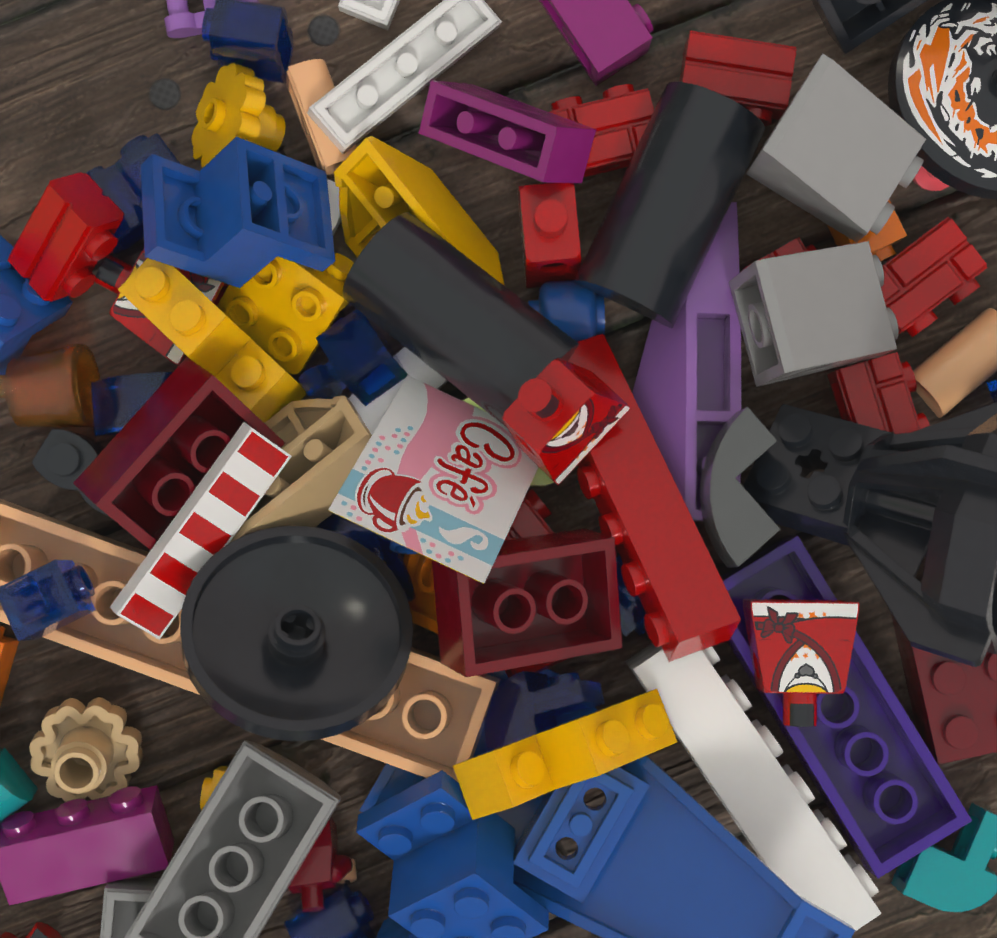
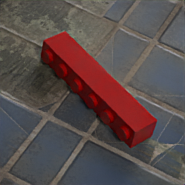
M604 334L578 341L579 346L568 362L594 372L631 407L578 464L577 477L584 496L587 499L593 498L601 514L599 516L601 533L615 537V546L623 562L621 573L624 584L631 596H639L646 612L644 624L651 642L655 647L662 646L668 662L730 640L741 618Z

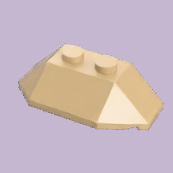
M345 395L335 396L333 399L317 398L291 401L265 422L285 442L281 449L292 457L230 543L247 534L273 527H316L332 514V512L328 511L329 507L372 436L352 402Z

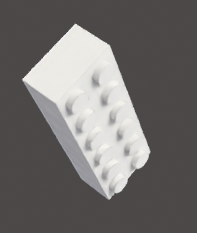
M651 643L625 662L646 692L658 689L674 734L760 860L799 896L850 924L856 931L879 916L881 912L871 898L879 893L877 887L860 864H856L849 854L841 855L839 851L847 846L845 840L828 817L825 818L819 809L811 811L808 804L815 800L814 795L797 771L793 772L788 764L781 767L776 758L784 752L765 725L762 726L757 719L751 722L744 713L752 705L734 679L730 680L726 674L720 677L713 665L719 662L720 658L714 648L711 646L668 662L662 646L655 647Z

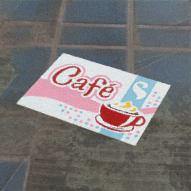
M407 375L328 511L484 584L537 472L538 466L519 448L508 428L489 413Z

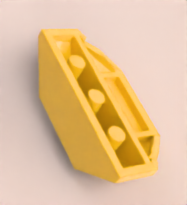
M369 136L333 172L335 185L339 187V209L345 243L357 258L383 226L396 216L410 212L504 285L498 251L431 168L381 140Z

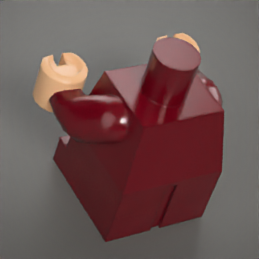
M332 817L328 820L287 889L293 894L301 893L303 912H315L324 909V889L335 888L336 883L343 884L345 880H350V882L357 880L355 859H350L346 855H338L337 825Z

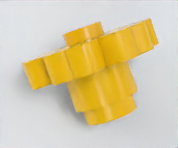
M231 63L228 66L224 65L218 71L215 83L209 82L205 87L196 110L198 123L193 130L191 138L193 158L201 161L202 168L235 137L275 152L281 146L285 135V119L282 115L276 113L274 107L265 104L264 81L255 77L253 69L236 63Z

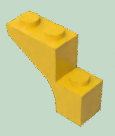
M147 258L118 289L186 356L214 375L262 422H267L291 401H299L308 393L174 266Z
M654 689L453 765V769L471 818L474 820L513 808L553 790L600 776L675 744L677 739L658 689Z

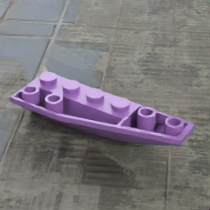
M731 202L673 328L651 320L632 391L694 521H703L700 505V483L709 449L726 422L736 412L741 410V327L729 281L740 273L737 202ZM739 474V475L736 477V479L739 481V483H740V476H741V474Z

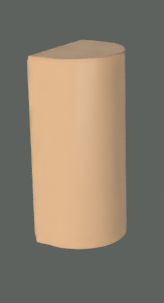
M312 59L288 66L286 71L288 92L318 169L326 171L327 179L334 177L333 172L357 148V145L355 144L342 154L307 114L310 106L335 87L325 60Z
M992 308L984 310L913 370L917 384L916 392L938 418L943 417L997 371V311Z

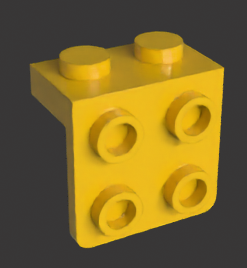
M335 253V262L321 272L277 256L241 288L228 285L217 307L285 371L290 374H298L306 367L338 313L350 304L343 298L342 293L345 280L354 262L342 254Z

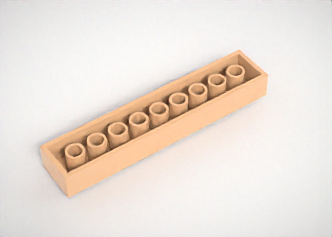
M0 499V622L199 694L190 680L182 657L180 644L182 609L159 640L119 617L110 608L149 552ZM411 647L403 678L387 703L362 724L338 735L321 740L425 778L443 770L458 782L453 765L473 758L500 679L488 674L464 677L441 664L440 657Z

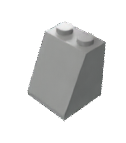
M822 53L746 174L857 243L869 231L877 235L890 218L895 206L889 203L888 200L898 184L907 188L918 173L924 160L918 157L917 153L926 138L833 59Z
M869 241L757 260L729 281L756 387L880 357L897 349L895 342L899 332L897 319L892 309L886 308L881 290L884 284L883 267L878 256L872 255Z

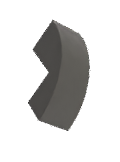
M748 407L736 412L719 431L709 449L701 475L700 505L705 529L711 544L727 568L739 567L780 530L736 479L739 474L777 442L775 437Z

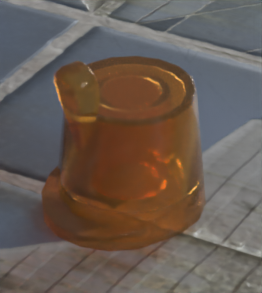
M68 344L63 348L12 358L10 360L5 375L0 374V399L6 397L9 413L14 423L18 427H95L97 425L102 409L101 379L93 352L87 345Z

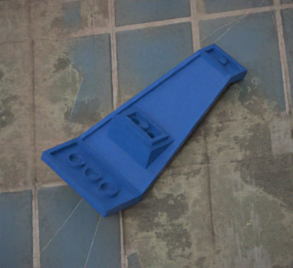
M549 668L515 685H512L505 670L487 673L499 678L500 682L473 757L598 711V709L560 674ZM648 755L600 776L553 790L513 808L497 812L500 817L515 828L513 883L546 908L548 912L601 938H852L856 931L850 924L799 896ZM386 763L359 811L364 812L426 778ZM591 788H599L605 793L603 803L597 807H590L584 802V795ZM570 837L576 841L577 848L573 854L563 856L556 851V844L561 838Z

